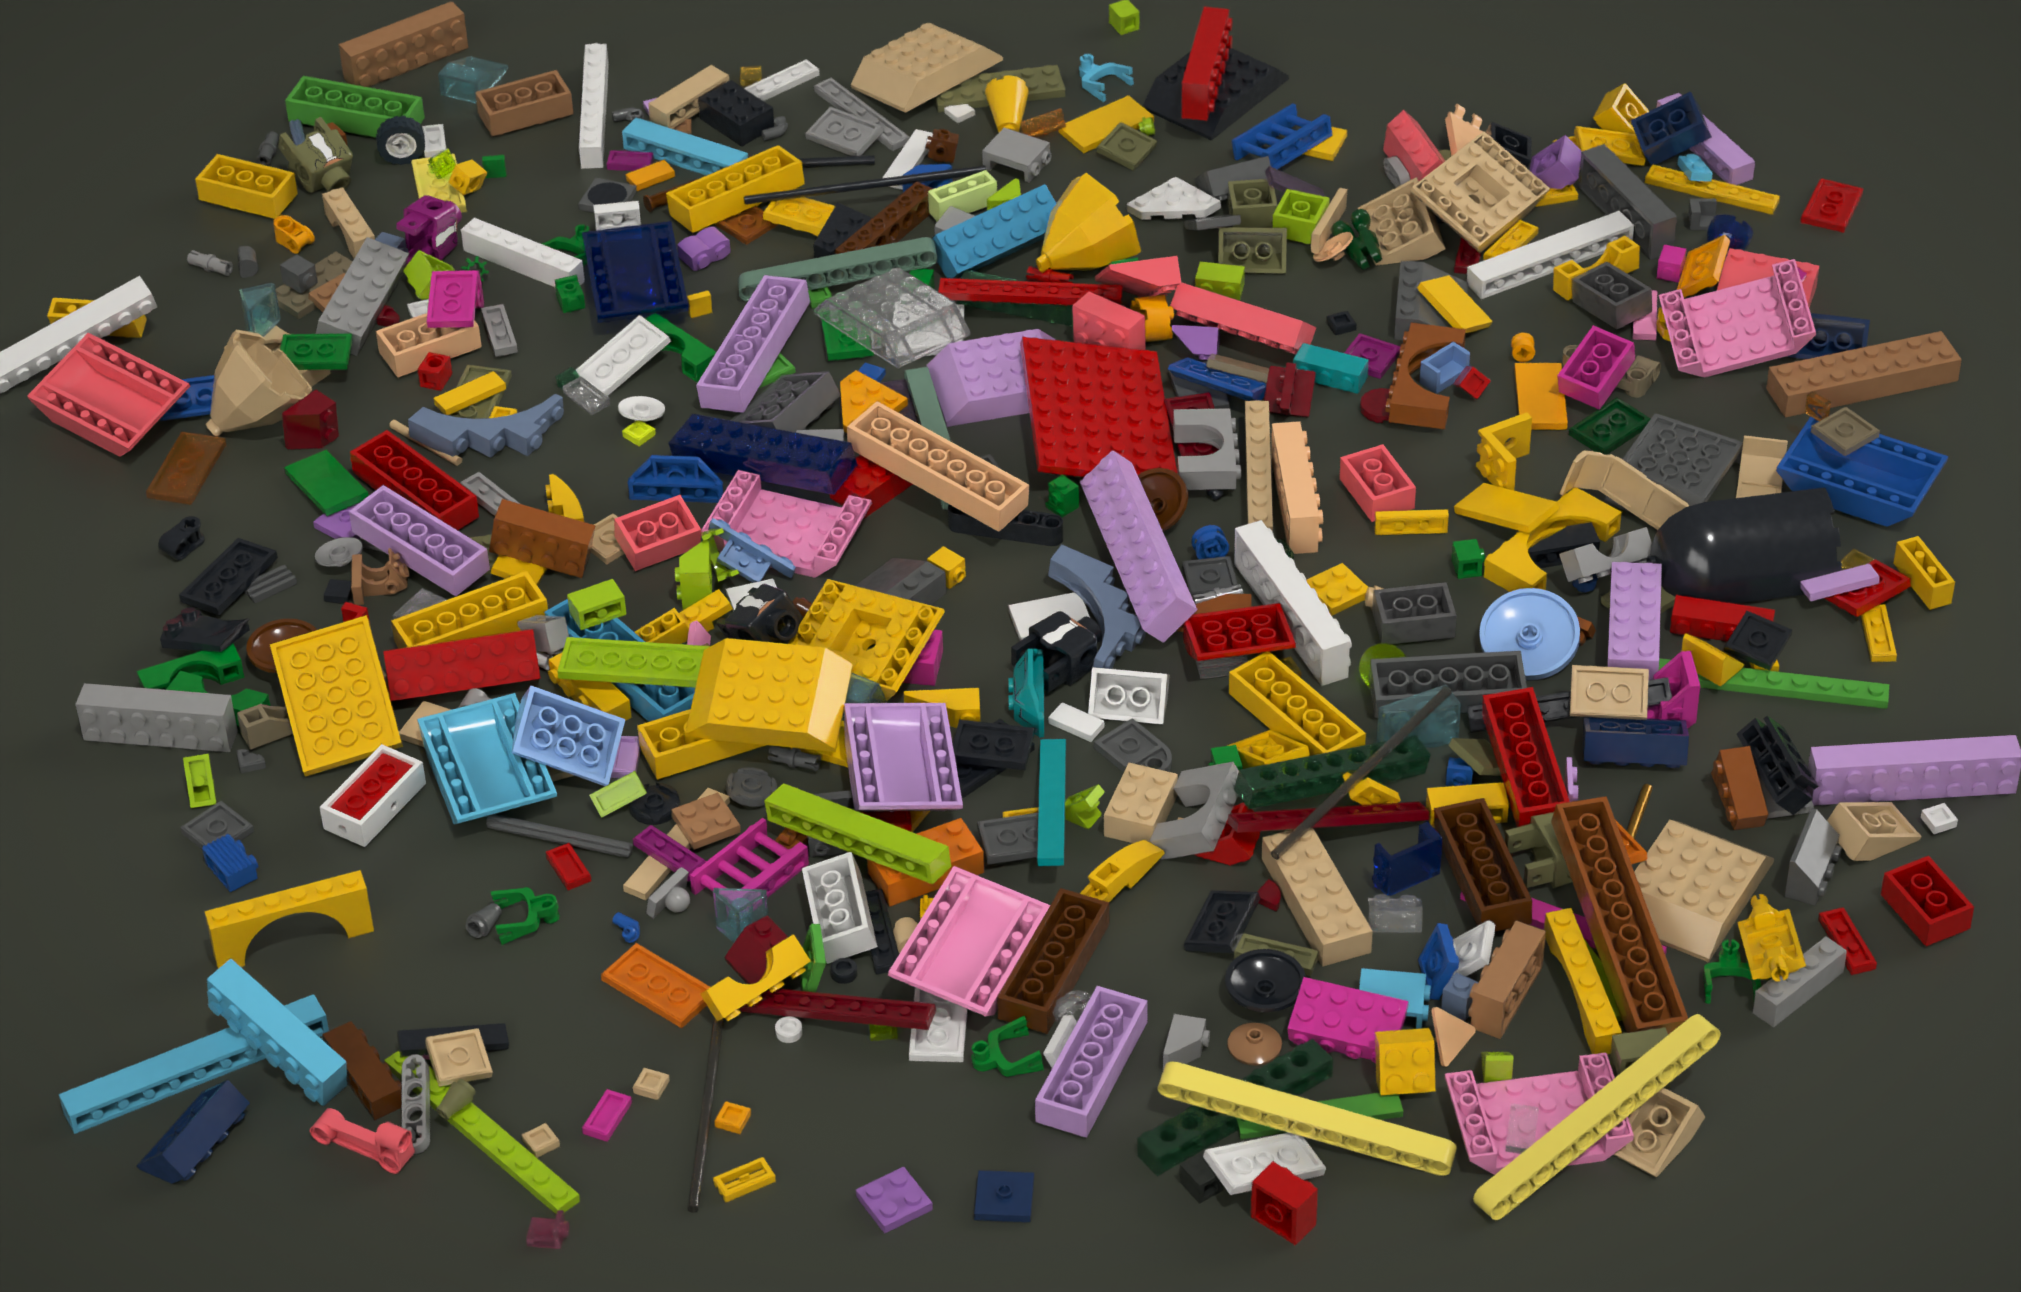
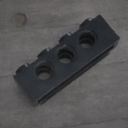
M1769 716L1763 718L1766 725L1757 718H1754L1737 733V736L1743 747L1750 746L1755 767L1776 804L1794 815L1813 800L1806 787L1810 786L1815 790L1819 786L1785 728Z

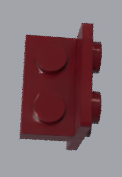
M1287 363L1286 368L1270 366L1264 401H1269V413L1308 418L1316 373L1314 371L1297 369L1295 363Z

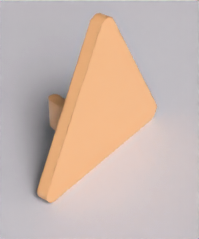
M1433 1007L1431 1012L1436 1034L1435 1041L1438 1045L1441 1065L1446 1067L1474 1035L1476 1029L1474 1026L1446 1011Z

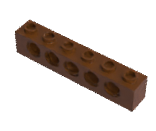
M915 182L836 248L835 254L900 241L930 215L928 191L933 190V188Z

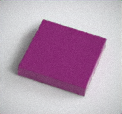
M1359 333L1344 353L1369 359L1368 375L1381 379L1400 355V346Z

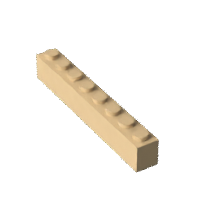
M1245 401L1247 524L1262 520L1265 526L1273 532L1269 401Z

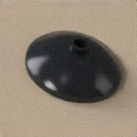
M1257 949L1239 955L1230 963L1225 974V986L1230 997L1242 1007L1257 1012H1275L1286 1009L1296 1003L1303 977H1306L1301 964L1292 956L1278 950Z

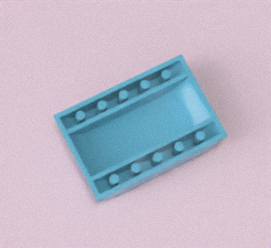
M515 693L417 719L428 761L453 824L557 797L556 789L545 765L511 753L515 723L520 707Z

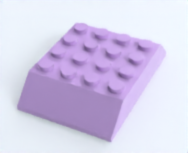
M1039 329L947 344L927 364L946 426L1030 413L1020 347L1022 337L1056 339Z
M946 703L844 704L845 749L855 811H956L963 809Z

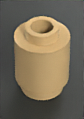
M909 917L899 919L893 929L899 953L918 925L914 919Z

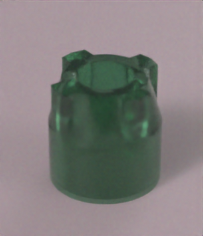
M569 367L555 376L557 386L564 392L581 382L578 372L573 367Z

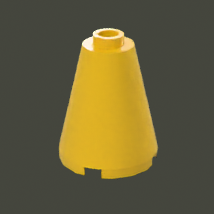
M1009 75L1003 76V79L997 80V78L992 79L987 84L985 92L998 132L1003 128L1019 132L1029 94L1026 82L1021 78Z

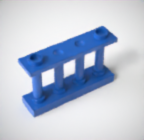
M1292 103L1232 140L1234 159L1239 160L1249 153L1259 157L1268 156L1272 171L1274 172L1333 136L1330 116L1323 114L1312 122L1297 116L1296 104ZM1295 125L1302 127L1297 131L1290 129ZM1279 135L1286 136V137H1285L1284 139H1282V140H1279V139H1276V138H1275V137H1277V136H1279ZM1264 144L1271 146L1267 149L1260 148Z

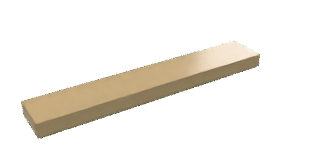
M707 788L698 799L712 795L714 793H717L718 791ZM718 792L726 805H728L730 797ZM676 824L667 835L690 850L692 846ZM648 856L623 885L624 892L647 900L672 870L651 856Z

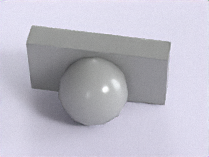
M682 867L679 868L648 898L647 915L654 919L665 907L672 912H683L690 904L689 893L685 890L689 874L687 870Z

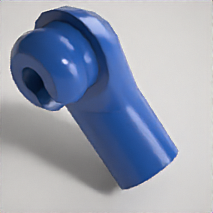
M620 912L614 915L613 924L623 928L622 937L629 943L635 942L640 936L638 921Z

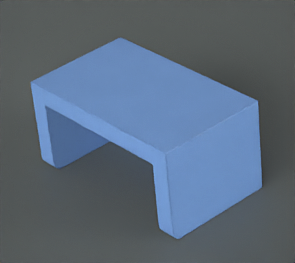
M1452 342L1421 361L1420 384L1435 394L1449 387L1463 369L1469 366L1470 352L1457 343Z

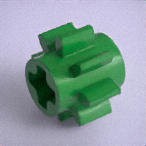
M478 256L474 258L473 262L466 258L467 266H461L460 269L469 271V267H473L476 264L477 269H480L481 282H483L482 275L489 273V271L484 270V265L487 262H478Z

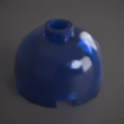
M1716 215L1709 224L1706 235L1707 241L1710 242L1726 235L1730 240L1727 254L1729 248L1746 251L1754 234L1751 226L1745 221L1742 224L1735 221L1736 217L1732 215Z

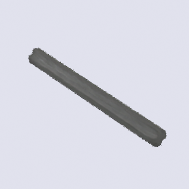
M491 814L487 818L486 826L489 829L560 844L570 843L574 847L626 858L631 856L633 852V844L629 842Z

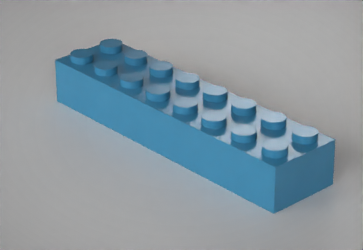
M568 599L544 612L546 616L565 617L569 637L645 642L618 618L580 630L569 613ZM611 682L630 700V706L648 722L691 709L695 687Z

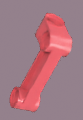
M327 1108L310 1128V1133L317 1142L324 1145H329L330 1142L362 1154L378 1161L382 1168L392 1174H398L415 1153L411 1131L386 1122L380 1124L375 1133L346 1121L340 1112L332 1108Z

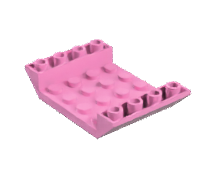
M1795 259L1773 264L1774 276L1684 299L1681 289L1660 294L1659 298L1678 371L1705 378L1793 355L1803 348L1816 335V331Z
M738 470L702 528L701 533L708 530L712 518L723 520L730 525L731 529L738 533L743 532L747 534L758 545H766L775 555L791 560L796 567V574L816 578L837 565L870 508L872 500L849 495L841 508L762 490L760 475ZM718 535L714 536L717 549L721 552L728 541Z
M1607 1053L1580 1056L1578 1071L1476 1084L1472 1070L1445 1074V1080L1469 1161L1494 1175L1615 1078ZM1628 1117L1567 1166L1605 1161L1634 1139V1134Z

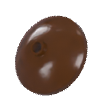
M1154 468L1144 471L1138 477L1164 532L1175 525L1182 517L1188 503L1187 486L1183 479L1172 470Z
M279 619L268 622L256 629L249 637L246 646L248 658L257 668L277 674L270 644L310 633L317 629L310 623L298 619Z

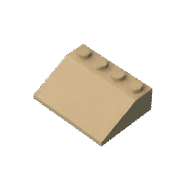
M1417 177L1358 207V209H1365L1370 214L1371 223L1369 230L1375 232L1379 241L1382 260L1378 263L1374 261L1375 265L1425 260L1445 250L1434 213L1410 191L1419 182Z

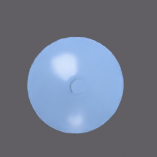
M1525 588L1506 593L1489 606L1480 624V643L1483 653L1521 650L1526 680L1544 679L1560 672L1572 661L1579 647L1580 627L1574 610L1563 598L1543 589Z

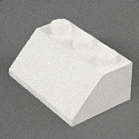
M1092 667L1088 714L1099 719L1129 721L1133 718L1136 722L1163 724L1168 700L1170 675Z

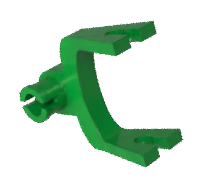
M584 224L575 227L576 235L570 239L555 237L542 243V245L555 250L564 249L578 254L574 257L582 260L583 267L592 259L589 226H586L585 230Z
M528 887L491 891L494 903L501 909L519 901H525L528 904L529 912L525 922L496 925L502 945L535 932L539 927L540 918H543L544 922L548 924L555 923L560 918L558 912L559 905L553 894L535 897L533 891Z
M1729 939L1723 941L1718 962L1704 965L1703 980L1706 1004H1711V978L1741 976L1750 979L1753 986L1754 1000L1756 991L1761 987L1760 979L1753 980L1749 963L1741 962L1740 953L1738 952L1739 943L1735 940H1731L1730 946H1728Z
M1025 1016L991 1031L988 1034V1043L977 1041L972 1045L973 1053L971 1059L973 1067L977 1071L983 1072L998 1068L1002 1075L1010 1077L1044 1070L1043 1063L1040 1061L1042 1060L1040 1051L1011 1063L1004 1058L999 1049V1044L1002 1040L1029 1035Z

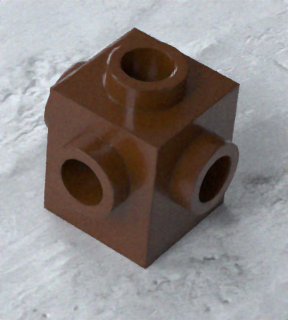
M934 129L932 137L928 136L925 149H929L928 158H932L936 162L946 161L953 163L959 134L951 133L946 129Z

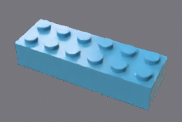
M1046 184L936 234L932 240H934L936 246L937 262L946 278L959 279L1044 239L1050 212L1056 205Z

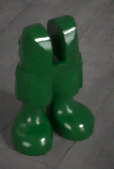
M1357 209L1351 214V223L1359 233L1358 238L1355 237L1352 227L1343 220L1333 224L1331 233L1333 237L1344 232H1350L1353 235L1351 243L1345 250L1361 269L1367 270L1371 266L1366 256L1370 255L1378 263L1382 260V253L1375 232L1369 230L1371 223L1370 214L1365 209Z

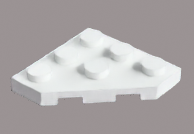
M1177 177L1170 179L1126 204L1127 212L1142 220L1151 219L1153 215H1164V219L1182 218L1184 214H1195L1196 218H1205L1221 209L1220 200Z

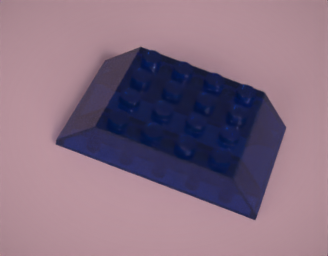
M671 221L582 232L597 323L634 319L639 315L647 317L654 313L662 315L688 311V300Z

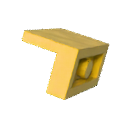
M1348 772L1343 774L1350 799L1362 805L1398 803L1401 801L1398 792L1368 777L1362 780Z

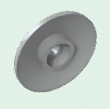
M352 537L334 539L323 544L316 551L315 559L322 566H345L352 561V555L361 554L363 546L360 540Z

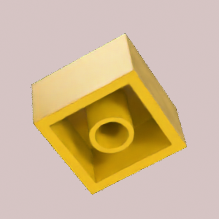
M1430 1028L1375 1032L1376 1083L1380 1095L1435 1092L1434 1039Z

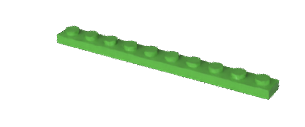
M1659 658V670L1670 660ZM1742 668L1720 687L1697 673L1700 688L1884 709L1888 707L1889 684Z

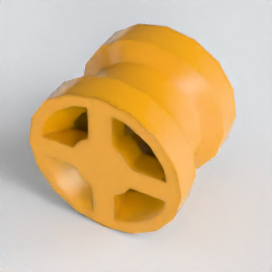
M1519 333L1513 336L1511 340L1513 358L1519 362H1527L1533 359L1535 356L1533 336L1528 333Z

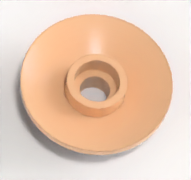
M1344 232L1326 241L1319 254L1314 253L1313 259L1316 262L1329 259L1339 260L1345 255L1344 250L1351 243L1353 235L1350 232Z

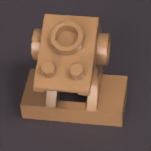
M388 548L389 561L381 568H370L363 564L362 554L352 555L351 588L354 604L364 605V596L390 595L407 588L409 570L405 563L400 562L399 553L395 554L391 548Z

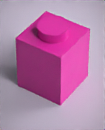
M1664 245L1658 260L1657 279L1679 283L1685 264L1686 248Z

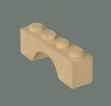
M344 188L333 189L330 192L323 193L325 215L333 227L340 226L348 250L352 257L355 258L366 238L369 237L375 240V235Z

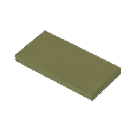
M467 365L456 388L493 371L506 383L507 388L512 378L511 370ZM505 390L449 416L470 419L489 418L494 406L499 405Z

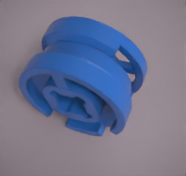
M1204 526L1198 529L1192 536L1191 544L1198 559L1225 557L1229 551L1228 541L1223 530L1218 526Z

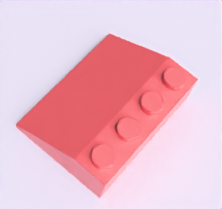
M1729 248L1717 290L1774 276L1772 265L1788 261V259ZM1796 261L1797 267L1807 273V277L1802 282L1808 306L1810 307L1817 287L1819 265Z
M1171 256L1111 264L1095 276V281L1105 285H1123V291L1139 297L1167 296V294L1172 293L1171 291L1176 290L1175 287L1181 284L1178 257Z

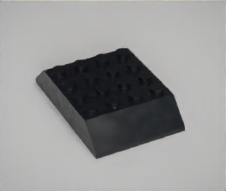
M1231 48L1229 49L1228 61H1225V73L1222 74L1221 87H1218L1217 100L1215 99L1214 112H1210L1208 121L1182 118V81L1190 51L1155 78L1142 107L1158 117L1212 141L1289 80V75L1267 63Z

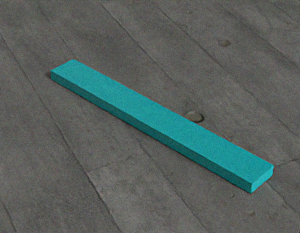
M1066 739L1040 740L1038 866L1064 865Z

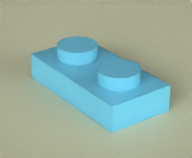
M1687 154L1686 156H1678L1677 165L1690 181L1711 182L1713 173L1698 155Z

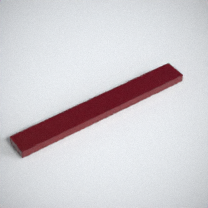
M1420 802L1244 812L1228 814V824L1239 833L1429 820L1430 811Z
M768 989L760 994L763 999L753 1006L749 1007L746 1003L739 1008L740 1012L929 1030L937 1011L935 1004L786 989H777L772 993Z

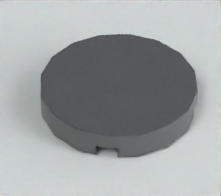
M745 767L738 769L737 773L733 774L732 772L729 774L726 781V792L732 800L739 804L763 806L765 805L764 800L777 789V783L773 776L772 779L767 776L768 773L766 771Z

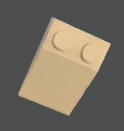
M1839 802L1827 820L1839 834L1838 843L1846 851V855L1853 861L1876 859L1917 842L1922 837L1892 802Z
M1663 1087L1631 1113L1628 1119L1634 1139L1613 1155L1657 1178L1691 1141L1705 1116L1698 1105Z

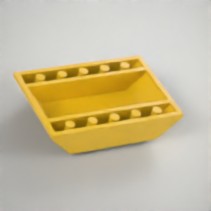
M725 638L704 650L685 737L836 752L853 664L825 647Z

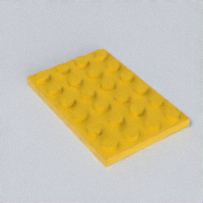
M367 615L270 644L305 777L368 758L381 744L394 750L403 747Z

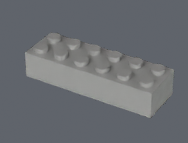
M367 237L319 318L316 334H352L353 342L350 354L357 356L376 324L384 305L387 304L402 278L409 253Z
M84 683L76 702L83 739L86 741L230 752L238 732L231 695Z

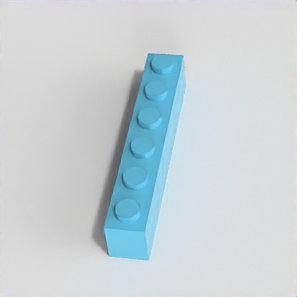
M635 118L622 131L624 149L636 152H653L654 159L665 160L669 164L703 175L712 174L748 158V153L639 118Z

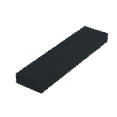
M883 890L865 891L877 947L870 949L876 975L888 973L899 956Z
M501 1023L398 1030L397 1040L400 1056L429 1055L425 1044L426 1037L479 1028L486 1051L509 1049L506 1025Z

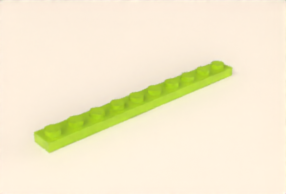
M398 1050L385 1059L384 1062L388 1064L391 1072L402 1081V1064L409 1056L401 1057ZM416 1065L415 1070H412V1072L415 1075V1078H418L416 1075V1068L419 1067V1065ZM429 1066L430 1106L436 1110L451 1085L439 1087L434 1070ZM416 1087L412 1091L419 1095L422 1092V1087ZM472 1102L447 1120L558 1217L580 1202V1196L574 1189Z

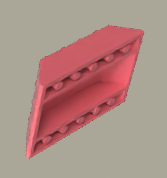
M87 333L27 397L53 423L121 457L141 440L186 392L190 384Z

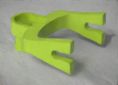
M723 528L709 529L701 533L703 541L709 539L711 564L718 582L726 579L728 576L732 577L739 574L738 569L727 570L724 565L717 562L719 551L714 536L724 533Z

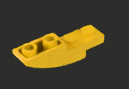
M550 474V484L545 485L547 499L552 498V500H547L549 512L584 522L582 508L573 491L556 475Z
M718 589L679 613L675 608L671 609L636 630L635 633L645 642L681 644L688 640L690 623L698 621L708 632L714 629L712 623L714 620L733 610V608Z
M1146 840L1124 847L1107 858L1088 875L1090 883L1079 894L1110 902L1125 886L1131 889L1165 854L1164 850Z

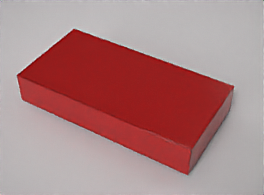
M570 843L546 851L547 860L567 890L591 882L590 873Z

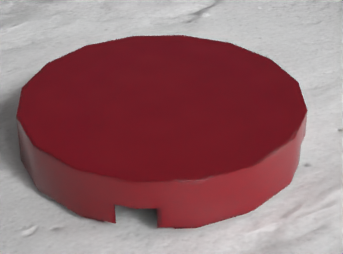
M1378 388L1366 392L1361 397L1360 402L1362 415L1376 423H1383V420H1389V412H1385L1390 389Z

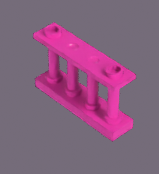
M761 818L690 874L691 891L696 895L705 887L709 888L728 901L729 918L738 922L802 871V868L809 865L808 846L799 842L791 849L785 848L767 836L766 820ZM761 844L780 856V858L770 864L751 851ZM743 858L763 872L751 878L733 865ZM726 873L743 884L744 887L737 892H732L715 879Z

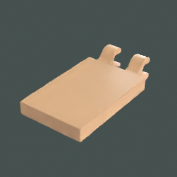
M1459 104L1455 105V112L1449 111L1448 116L1445 118L1451 156L1482 133L1479 130L1482 118L1473 114L1471 123L1463 121L1465 108Z

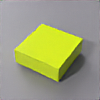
M636 420L622 430V435L625 439L640 447L654 437L656 432L655 428L643 421Z

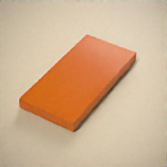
M637 943L601 974L603 982L680 1028H683L707 1006L700 994L710 988V986Z

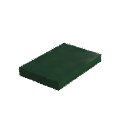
M1615 398L1601 407L1600 410L1598 409L1569 428L1568 435L1594 452L1608 455L1641 433L1651 418L1621 399Z

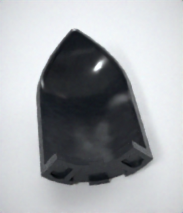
M1824 487L1709 501L1685 507L1669 517L1657 530L1651 545L1650 556H1647V563L1662 564L1661 586L1666 592L1675 597L1680 595L1734 604L1805 595L1800 588V581L1842 571V562L1837 561L1836 548L1841 546L1839 528L1833 527L1831 515L1835 511Z

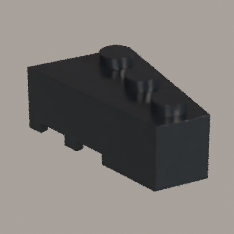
M837 202L813 244L814 259L835 255V249L872 218Z

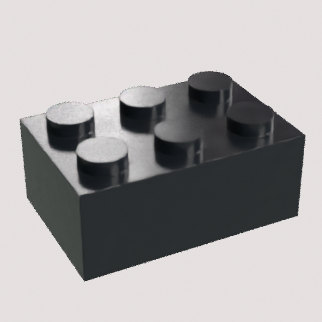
M732 80L698 98L700 119L741 147L762 136V130L774 127L773 107Z

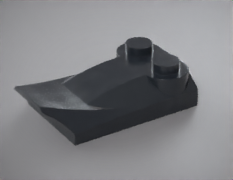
M194 607L185 608L181 611V614L168 620L166 625L163 626L160 638L162 648L222 652L250 631L248 624L250 619L221 620L202 616L201 611L195 610Z

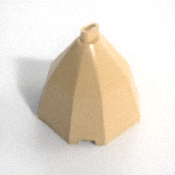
M236 329L232 333L215 369L210 412L211 419L206 423V426L216 437H219L223 431L231 432L272 425L282 420V413L312 391L311 385L286 354L279 348L274 351L270 350L264 345L266 339L258 333Z

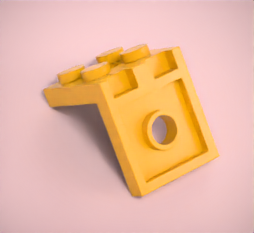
M1527 412L1478 430L1482 440L1480 444H1477L1480 461L1476 462V467L1492 485L1510 490L1515 488L1516 458L1527 455L1530 452L1532 417Z

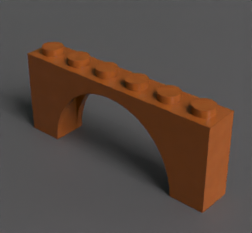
M1411 322L1409 331L1404 332L1403 344L1400 347V355L1397 359L1396 371H1394L1393 383L1390 386L1389 398H1387L1385 412H1389V422L1445 429L1450 397L1435 394L1422 388L1414 382L1410 375L1420 368L1421 361L1450 343L1455 342L1464 348L1466 329Z

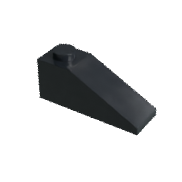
M1592 522L1570 525L1529 548L1528 554L1539 568L1563 565L1560 553L1592 543L1599 551L1600 540Z

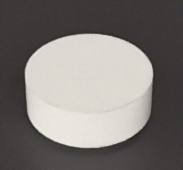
M790 1016L781 1018L775 1025L776 1037L784 1043H792L799 1040L803 1033L801 1021Z

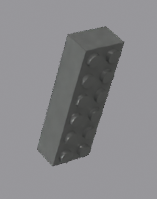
M1605 144L1581 151L1578 187L1605 215L1620 211L1634 224L1633 241L1640 246V250L1650 260L1660 257L1664 245L1674 246L1677 224L1676 214Z
M1521 650L1370 659L1369 682L1374 718L1467 712V706L1483 704V695L1527 688Z

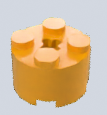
M1165 295L1135 298V301H1131L1130 309L1145 315V342L1172 339L1173 333L1170 320L1174 319V311L1172 306L1167 305Z

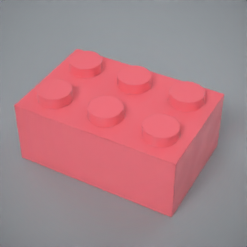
M1091 292L1086 293L1072 305L1074 342L1146 350L1145 315Z
M1383 444L1340 457V480L1371 522L1375 521V511H1409L1415 509L1416 487Z
M681 495L615 518L614 537L633 569L637 571L689 551L701 542V528Z

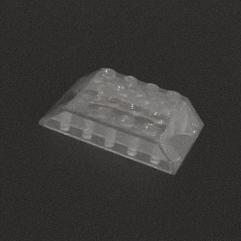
M899 267L893 268L880 276H875L862 284H857L846 291L839 292L824 300L814 309L815 315L896 368H900L946 347L949 343H955L971 335L955 302Z

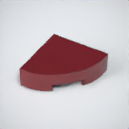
M384 305L377 318V324L389 327L400 323V317L394 311V308Z
M1268 879L1257 891L1261 898L1259 904L1277 912L1280 907L1281 893L1278 886Z

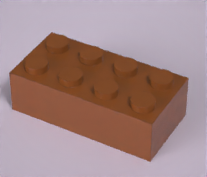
M502 499L494 518L489 552L582 578L590 559L596 525Z

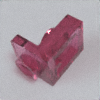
M557 1210L555 1219L532 1217L526 1238L527 1246L561 1249L563 1238H567L569 1234V1221H565L564 1210Z

